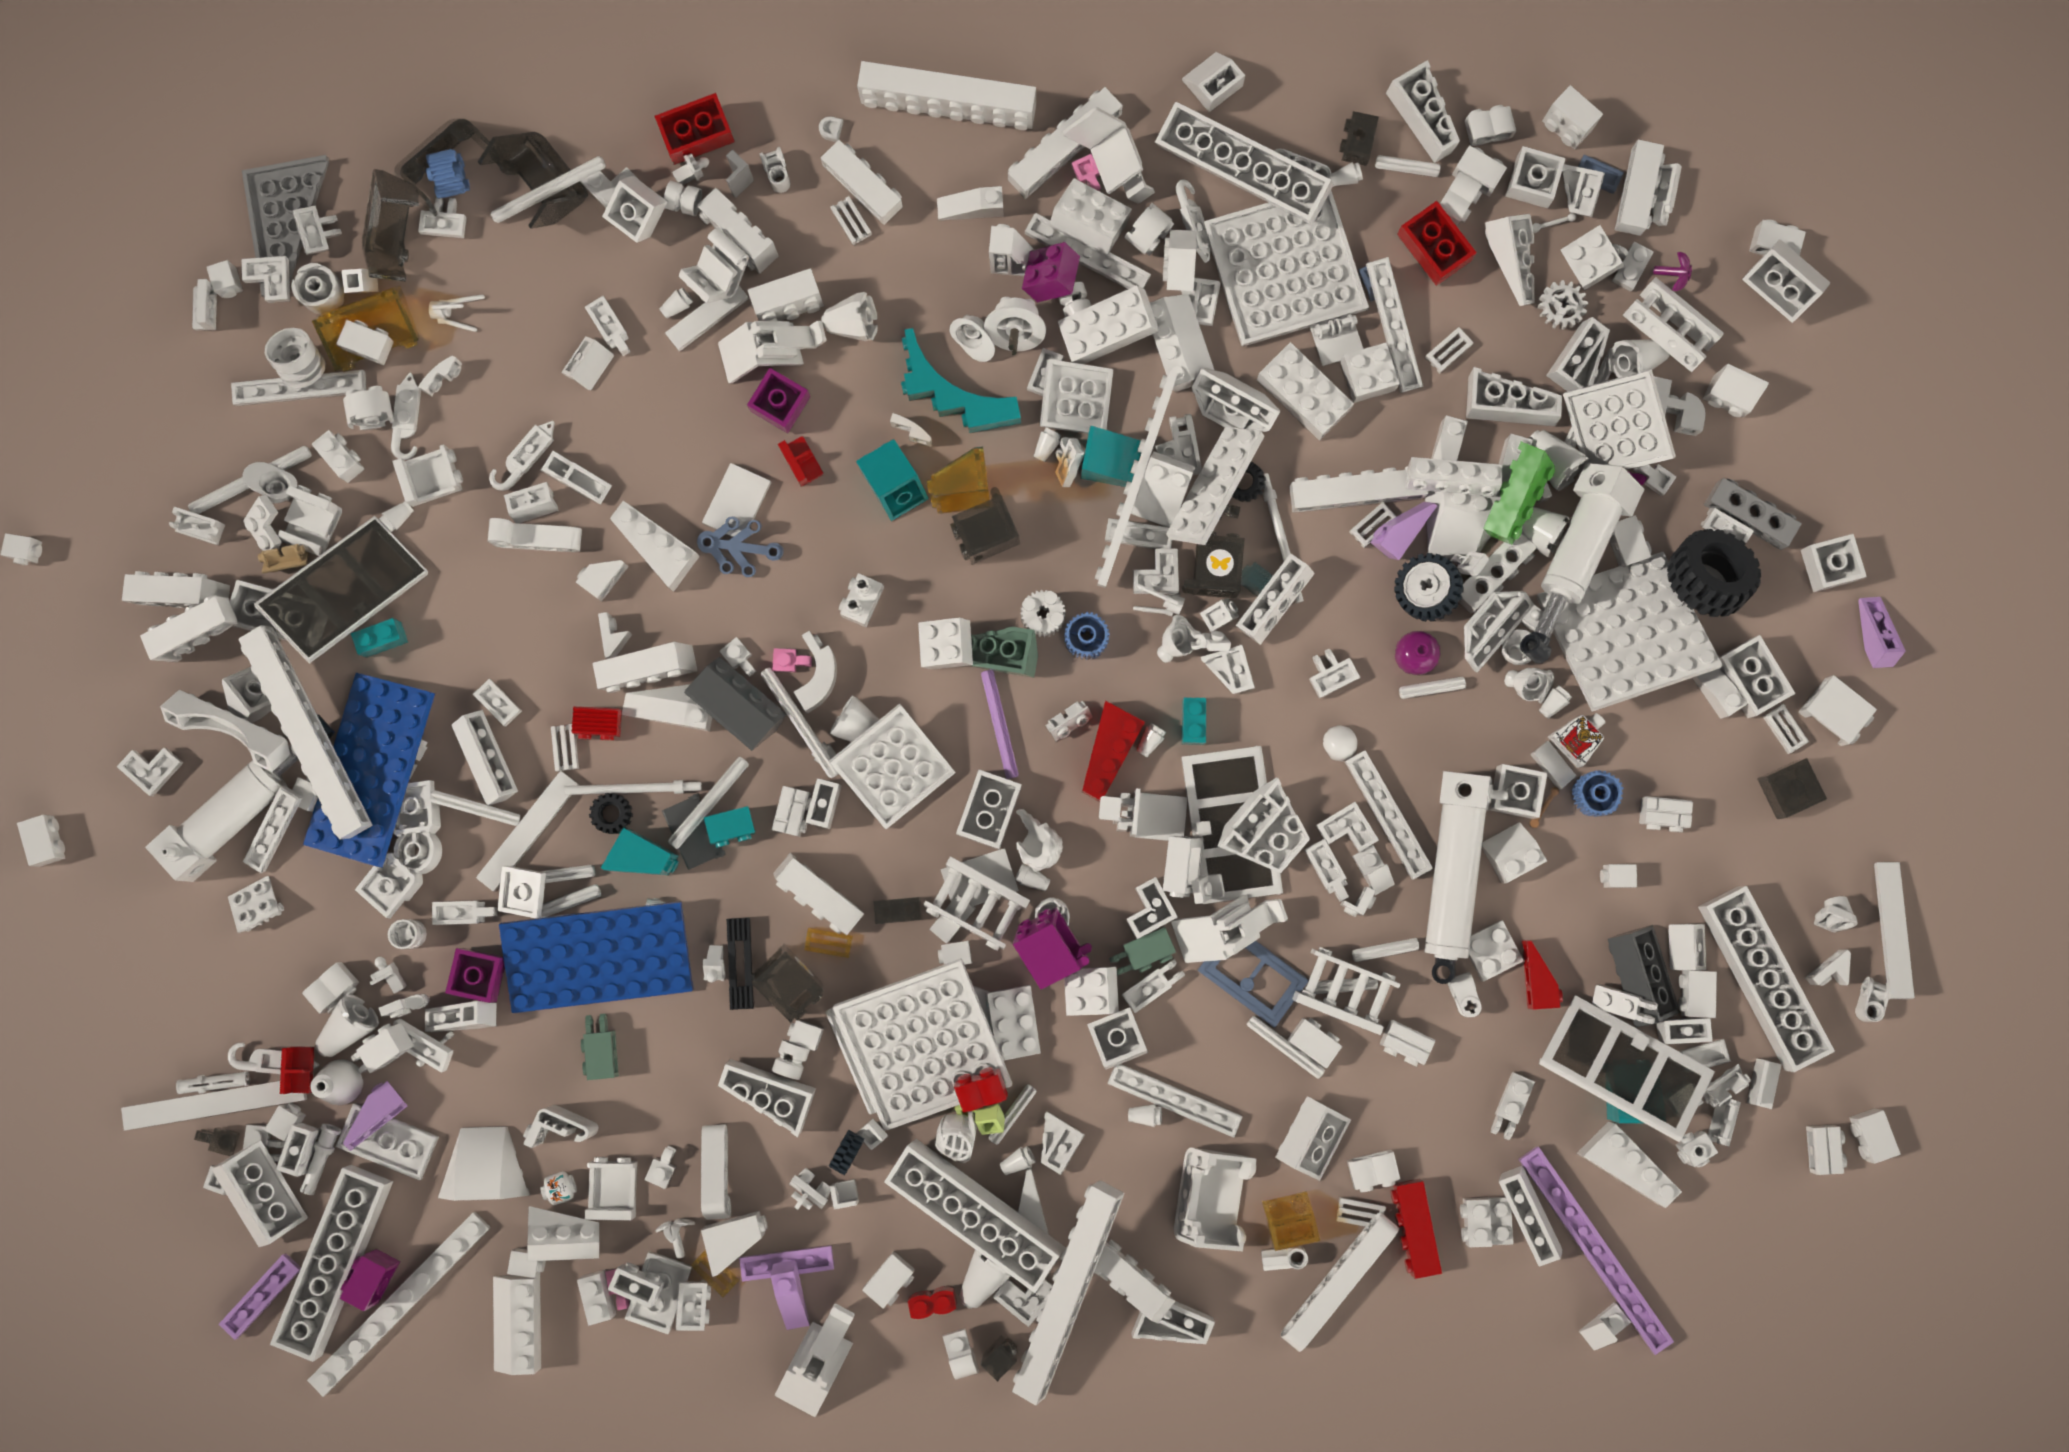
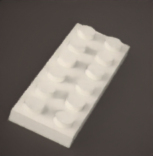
M1232 427L1224 428L1166 533L1170 540L1206 545L1265 437L1261 431Z

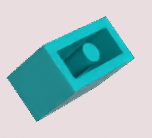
M394 618L350 633L357 654L365 658L408 643L402 622Z
M1184 697L1182 699V745H1205L1206 698Z
M748 806L704 817L710 846L716 845V848L729 845L730 840L738 839V842L752 839L751 835L755 834Z

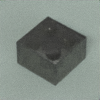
M1807 758L1796 760L1757 778L1777 819L1788 818L1827 800Z

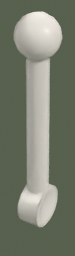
M1570 213L1567 217L1543 224L1534 223L1532 225L1533 232L1537 233L1542 228L1562 222H1573L1576 220V215Z
M450 1031L440 1043L444 1044L454 1036V1033ZM420 1059L416 1060L417 1066H424L425 1062Z

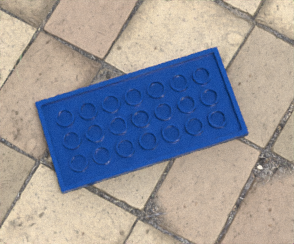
M360 673L355 674L333 748L373 826L352 838L339 839L333 833L332 824L321 809L322 804L318 798L303 845L383 868L435 693Z
M681 901L499 924L512 1013L692 992L694 990Z

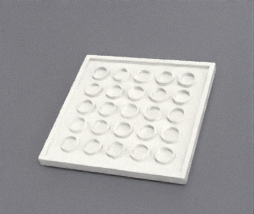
M1332 191L1327 196L1313 225L1270 203L1203 222L1242 347L1369 309Z
M1664 552L1651 555V558L1624 568L1621 565L1593 575L1581 603L1566 602L1555 625L1553 633L1592 712L1719 669L1722 666L1694 609L1688 608V604L1684 601L1681 602L1677 598L1678 594L1672 591V583L1668 581L1667 565L1669 562ZM1546 592L1537 594V600L1543 611L1551 596Z
M962 958L833 1006L835 1015L884 1131L960 1105L954 1085L958 1077L964 1074L978 1075L984 1068H999L1006 1088L1012 1086V1080Z

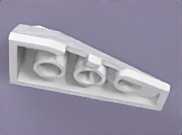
M1531 215L1509 216L1485 222V234L1489 246L1519 305L1535 303L1534 276L1530 273L1531 264L1534 263V256L1530 255V244L1534 243Z
M689 685L626 693L622 710L623 716L710 732L713 718L684 693Z

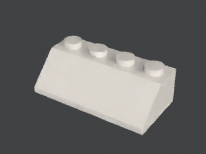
M1189 294L1169 296L1150 302L1159 331L1154 333L1153 336L1166 375L1168 376L1170 370L1178 373L1173 391L1176 393L1192 387L1202 368L1214 370L1190 296Z
M261 1140L230 1156L211 1169L258 1247L271 1244L308 1218L280 1171L276 1170L277 1166Z
M516 1275L494 1276V1371L509 1375L535 1374L541 1369L540 1275L535 1278Z

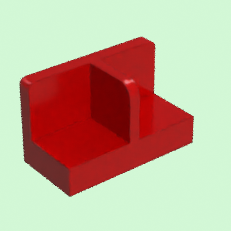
M803 436L788 444L785 440L778 443L781 452L801 487L824 474Z
M290 1046L282 1048L280 1094L312 1093L311 1082L313 1080L315 1047Z

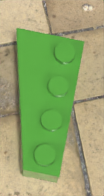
M1522 441L1518 447L1519 450H1522L1518 460H1513L1509 467L1512 469L1511 476L1506 482L1503 481L1500 488L1501 499L1494 502L1483 528L1489 536L1513 545L1514 541L1518 540L1521 536L1522 526L1526 520L1530 519L1534 504L1542 497L1546 482L1553 477L1555 472V465L1546 451Z

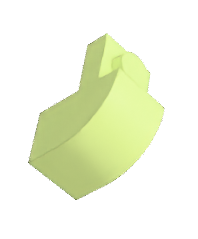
M999 1103L973 1110L975 1113V1123L982 1135L1004 1132L1005 1116ZM960 1105L955 1106V1111L958 1115L964 1114L968 1117V1112H963Z

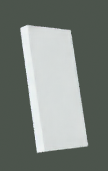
M354 1103L335 1147L417 1180H422L439 1136L392 1118L350 1151L344 1146L343 1142L362 1108V1105Z

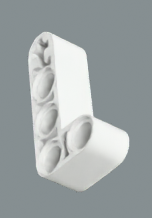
M490 518L488 542L493 546L511 549L580 552L581 528L519 524L501 518Z
M726 1124L702 1126L701 1211L706 1220L731 1218V1200L728 1196V1130Z

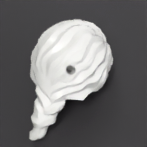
M1018 809L1016 813L1021 817L1026 829H1028V835L1024 841L1016 843L1022 862L1029 865L1035 872L1050 868L1057 863L1061 852H1063L1062 838L1047 823L1040 824L1038 819L1033 818L1024 809Z

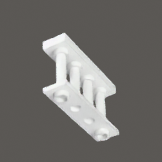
M1657 277L1640 294L1645 300L1641 302L1636 299L1623 314L1626 319L1691 372L1707 357L1701 350L1704 348L1706 351H1709L1724 334ZM1651 305L1661 313L1660 317L1649 309ZM1670 320L1679 329L1676 331L1666 322ZM1685 334L1696 342L1695 345L1684 338Z
M950 857L946 863V867L949 868V875L933 904L925 901L926 912L936 918L941 915L987 940L986 945L996 951L999 948L1004 950L1006 944L1001 942L1004 933L1016 911H1020L1021 908L1026 909L1030 900ZM963 875L969 879V885L954 913L951 915L940 908L957 877L960 878ZM983 886L989 890V896L974 924L971 926L960 919L977 888L980 889ZM1003 897L1009 901V907L994 935L991 937L982 932L981 928L997 899L1000 900Z
M1319 947V950L1312 948L1310 953L1318 956L1311 977L1306 989H1303L1302 993L1295 991L1292 999L1297 1003L1381 1035L1384 1026L1378 1023L1379 1019L1377 1018L1390 985L1397 988L1401 985L1395 981L1396 977L1385 972L1381 976L1331 956L1332 951ZM1329 960L1339 964L1327 998L1321 1001L1315 999L1316 994L1314 992L1326 961ZM1349 968L1359 972L1360 976L1348 1007L1345 1006L1343 1010L1336 1007L1337 1002L1335 1000ZM1372 977L1382 982L1369 1015L1366 1014L1364 1018L1357 1015L1358 1011L1356 1009L1368 978Z

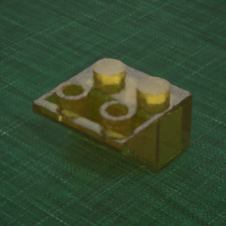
M1307 1191L1262 1201L1271 1244L1275 1251L1320 1241L1316 1219Z

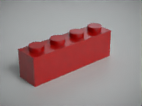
M1419 1178L1398 1182L1393 1185L1394 1190H1391V1198L1393 1204H1397L1398 1208L1395 1218L1397 1226L1402 1228L1403 1236H1400L1402 1250H1406L1408 1259L1404 1260L1406 1271L1411 1273L1414 1279L1442 1274L1424 1181Z

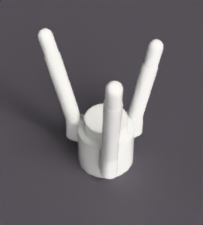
M475 295L449 300L430 301V318L437 319L438 324H448L476 332L477 328L448 320L447 317L451 316V309L464 307L463 304L456 303L484 299L485 296Z
M1141 584L1137 585V588L1165 600L1163 607H1166V609L1134 606L1133 610L1165 614L1171 617L1173 613L1180 614L1185 598L1180 597L1179 593L1164 595Z

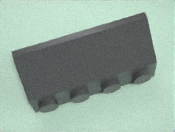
M721 657L707 665L684 691L688 697L751 751L774 734L787 715Z
M1653 925L1609 938V951L1615 961L1616 973L1620 977L1623 987L1622 991L1641 996L1643 999L1658 1004L1657 1010L1641 1007L1640 1013L1655 1017L1654 1024L1681 1013ZM1633 1020L1635 1027L1650 1025L1649 1023Z

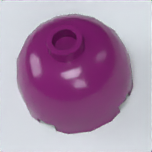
M1412 631L1405 634L1397 642L1395 649V660L1399 668L1407 674L1417 676L1432 671L1438 664L1441 655L1437 639L1424 631Z

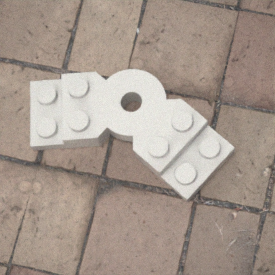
M434 781L408 783L393 832L398 836L394 846V853L386 855L383 868L373 866L355 889L386 918L391 919L404 901H410L423 884L422 874L432 871L440 862L442 845L439 838L435 835L441 827L440 804L430 801L431 793L435 790ZM419 847V853L415 855V849Z

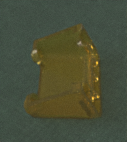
M400 285L320 314L312 320L335 371L342 369L343 372L354 369V364L364 359L342 350L337 345L346 320L351 322L359 320L367 324L369 329L375 331L376 328L388 332V336L394 341L392 348L404 346L405 349L418 345L417 341L420 339Z
M983 446L972 448L932 474L931 480H927L928 493L933 494L931 495L932 508H937L938 514L991 508Z

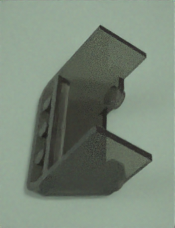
M453 118L448 120L394 168V174L398 181L435 217L438 215V212L430 199L416 186L423 178L426 168H429L426 155L453 149L460 142L471 137L497 163L501 161L492 143L466 119Z
M537 132L493 137L478 160L480 165L496 163L500 170L507 175L519 174L531 190L571 170L547 139ZM579 181L542 200V205L538 208L537 213L528 226L530 229L556 224L585 201L588 197L587 189Z
M373 169L362 235V250L369 277L406 282L403 266L404 262H408L409 251L405 249L404 237L409 207L419 206V191L415 189L413 184L378 169Z

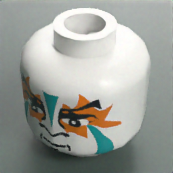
M564 1171L547 1176L544 1179V1186L540 1187L543 1199H548L552 1205L572 1200L574 1193L577 1192L573 1176L568 1175Z

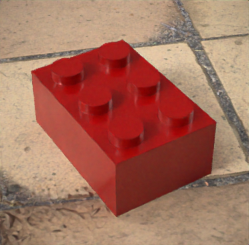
M716 93L654 116L674 165L684 162L683 156L692 153L693 157H697L735 142Z
M1435 201L1401 225L1397 233L1398 237L1436 286L1470 263L1477 253L1438 201Z

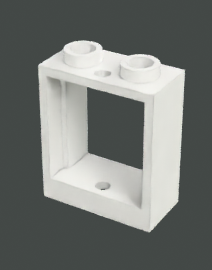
M1169 836L1163 891L1170 892V896L1183 898V896L1190 897V893H1193L1191 881L1200 875L1203 838Z

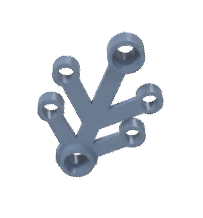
M728 517L725 524L716 531H704L697 538L698 548L704 553H711L720 564V571L723 574L732 573L734 564L731 561H727L719 548L728 549L742 568V574L745 577L754 576L756 568L748 562L741 551L766 555L772 561L781 559L784 554L782 545L776 542L770 543L767 546L743 543L750 535L761 530L762 525L758 520L749 521L747 527L733 538L723 540L720 538L730 530L737 529L740 525L737 517ZM730 519H734L736 521L735 527H730ZM753 522H756L758 524V529L756 531L751 529V524ZM706 538L711 539L710 546L704 544ZM772 547L777 549L776 556L770 554ZM725 563H728L731 566V569L728 572L725 571L723 568ZM747 566L753 570L751 575L745 572Z

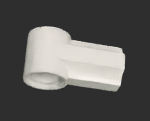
M1300 1245L1261 1250L1264 1271L1289 1268L1302 1269L1308 1263L1307 1253ZM1294 1252H1301L1303 1254L1300 1262H1293L1291 1260V1255Z

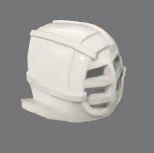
M969 1111L968 1117L964 1114H950L942 1117L935 1141V1146L940 1153L953 1159V1161L966 1163L970 1160L977 1129L975 1113Z

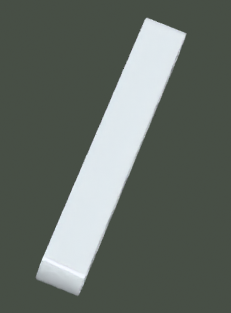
M1379 1212L1375 1215L1376 1219H1371L1369 1224L1362 1230L1282 1330L1281 1338L1297 1351H1302L1310 1343L1398 1233L1399 1227L1383 1213Z

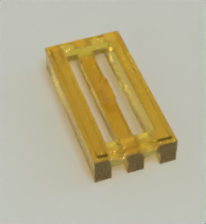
M808 928L804 950L849 958L853 936ZM812 933L847 939V944L811 938ZM810 942L846 948L845 953L810 947Z
M705 1249L690 1266L724 1297L740 1279L726 1267L723 1272L732 1280L731 1283L720 1273L716 1276L727 1287L723 1290L698 1265L701 1261L711 1271L709 1262L704 1258L707 1255Z

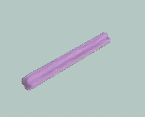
M986 670L981 673L1005 776L1007 779L1018 777L1019 773L994 671Z

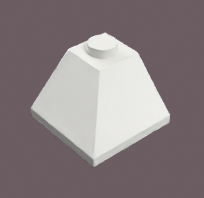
M251 667L222 679L228 709L233 715L241 719L245 718L250 723H253L272 711L271 703L268 697L263 694L261 683L258 677L253 674Z

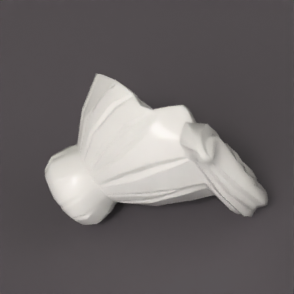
M1181 615L1172 617L1171 624L1163 634L1162 646L1157 650L1158 657L1165 663L1171 662L1173 657H1182L1190 654L1193 649L1189 646V642H1196L1198 638H1193L1191 632L1195 631V629Z
M1526 668L1520 672L1510 670L1506 674L1504 682L1507 687H1514L1522 699L1526 701L1538 700L1541 704L1546 699L1553 685L1554 673L1550 669L1542 670L1539 668Z

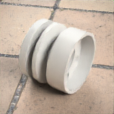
M283 329L275 333L265 345L264 353L267 360L276 370L282 381L289 387L303 388L314 384L325 371L326 363L322 354L315 347L309 335L302 329Z

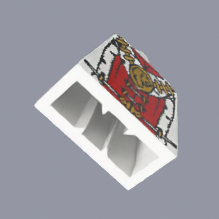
M1597 713L1589 720L1585 716L1580 715L1550 734L1548 738L1579 768L1586 764L1603 741L1604 736L1598 729L1605 724V720Z

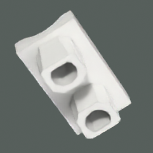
M807 1168L799 1173L798 1176L795 1175L789 1185L803 1195L801 1196L796 1191L791 1195V1197L798 1201L795 1208L798 1210L803 1205L810 1210L813 1204L807 1200L808 1198L822 1209L828 1201L827 1197L831 1192L830 1186L822 1181L816 1190L810 1187L809 1183L815 1175Z

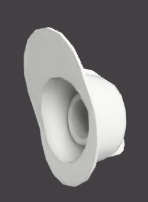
M967 314L963 318H958L951 323L949 331L952 338L970 357L979 362H986L992 359L995 347L993 341L984 330V321L982 319Z
M265 462L252 463L243 472V481L246 486L261 495H267L272 503L289 501L291 496L286 494L289 485L297 488V480L292 474Z

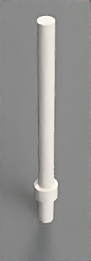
M1266 473L1264 474L1266 477L1264 484L1266 486L1263 488L1264 493L1262 494L1264 502L1268 504L1282 558L1285 561L1290 555V550L1276 503V491L1272 489L1269 474ZM1302 592L1294 600L1295 604L1304 601Z
M674 780L673 783L564 787L565 795L674 792V794H683L684 791H702L701 782H684L683 780Z

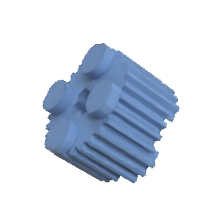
M449 149L426 155L429 168H426L429 181H434V191L438 199L470 191L469 179H465L463 168L465 164L461 153Z
M1088 612L1086 614L1081 613V616L1077 614L1076 618L1072 617V621L1069 620V624L1067 623L1064 633L1066 647L1072 655L1076 654L1077 658L1079 656L1081 659L1085 657L1086 660L1089 657L1090 659L1097 658L1107 648L1110 636L1109 629H1107L1108 625L1105 624L1104 620L1101 621L1102 617H1097L1098 614L1093 615V612L1090 614ZM1086 631H1089L1090 636H1093L1088 641L1083 640L1084 637H1081V634H1085Z
M1601 770L1592 771L1580 776V779H1577V783L1573 784L1572 795H1574L1572 799L1576 801L1574 805L1577 804L1576 808H1580V812L1587 816L1598 817L1611 814L1616 811V808L1619 807L1618 804H1621L1620 800L1623 799L1621 795L1623 794L1622 790L1624 787H1621L1622 782H1618L1619 778L1616 779L1614 775L1610 776V772H1601ZM1600 790L1601 795H1599V798L1595 796V791Z

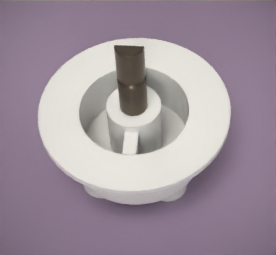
M1002 297L995 310L987 316L984 322V330L994 345L1012 351V355H1016L1017 351L1035 348L1044 340L1046 334L1045 323L1039 316L1035 302L1031 299Z

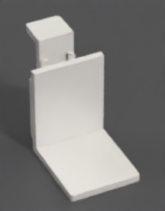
M1094 107L1062 131L1065 137L1091 150L1108 194L1123 186L1127 198L1139 204L1155 193L1154 188L1146 185L1141 173L1144 170L1142 161L1130 130L1124 121Z
M789 321L746 322L718 342L728 383L736 382L758 366H801L804 363L800 349H816L826 342V336L822 321H816L810 326H794Z
M1136 788L1133 798H1130V793H1121L1120 798L1102 796L1100 799L1099 819L1112 820L1113 824H1117V831L1126 832L1127 828H1130V837L1169 841V836H1184L1187 809L1186 797L1140 793L1141 789ZM1121 807H1128L1127 811H1122L1120 817Z
M1242 895L1211 916L1174 919L1171 923L1184 961L1191 963L1226 960L1259 939V932L1273 923L1285 922L1288 918L1281 899L1265 900L1251 909L1247 895Z
M834 1304L823 1327L812 1322L775 1393L776 1397L816 1417L853 1345L852 1342L843 1338L855 1316L853 1312L838 1304Z

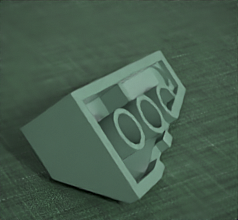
M1008 627L1003 630H992L982 634H971L973 665L969 666L1034 678L1038 661L1035 630Z

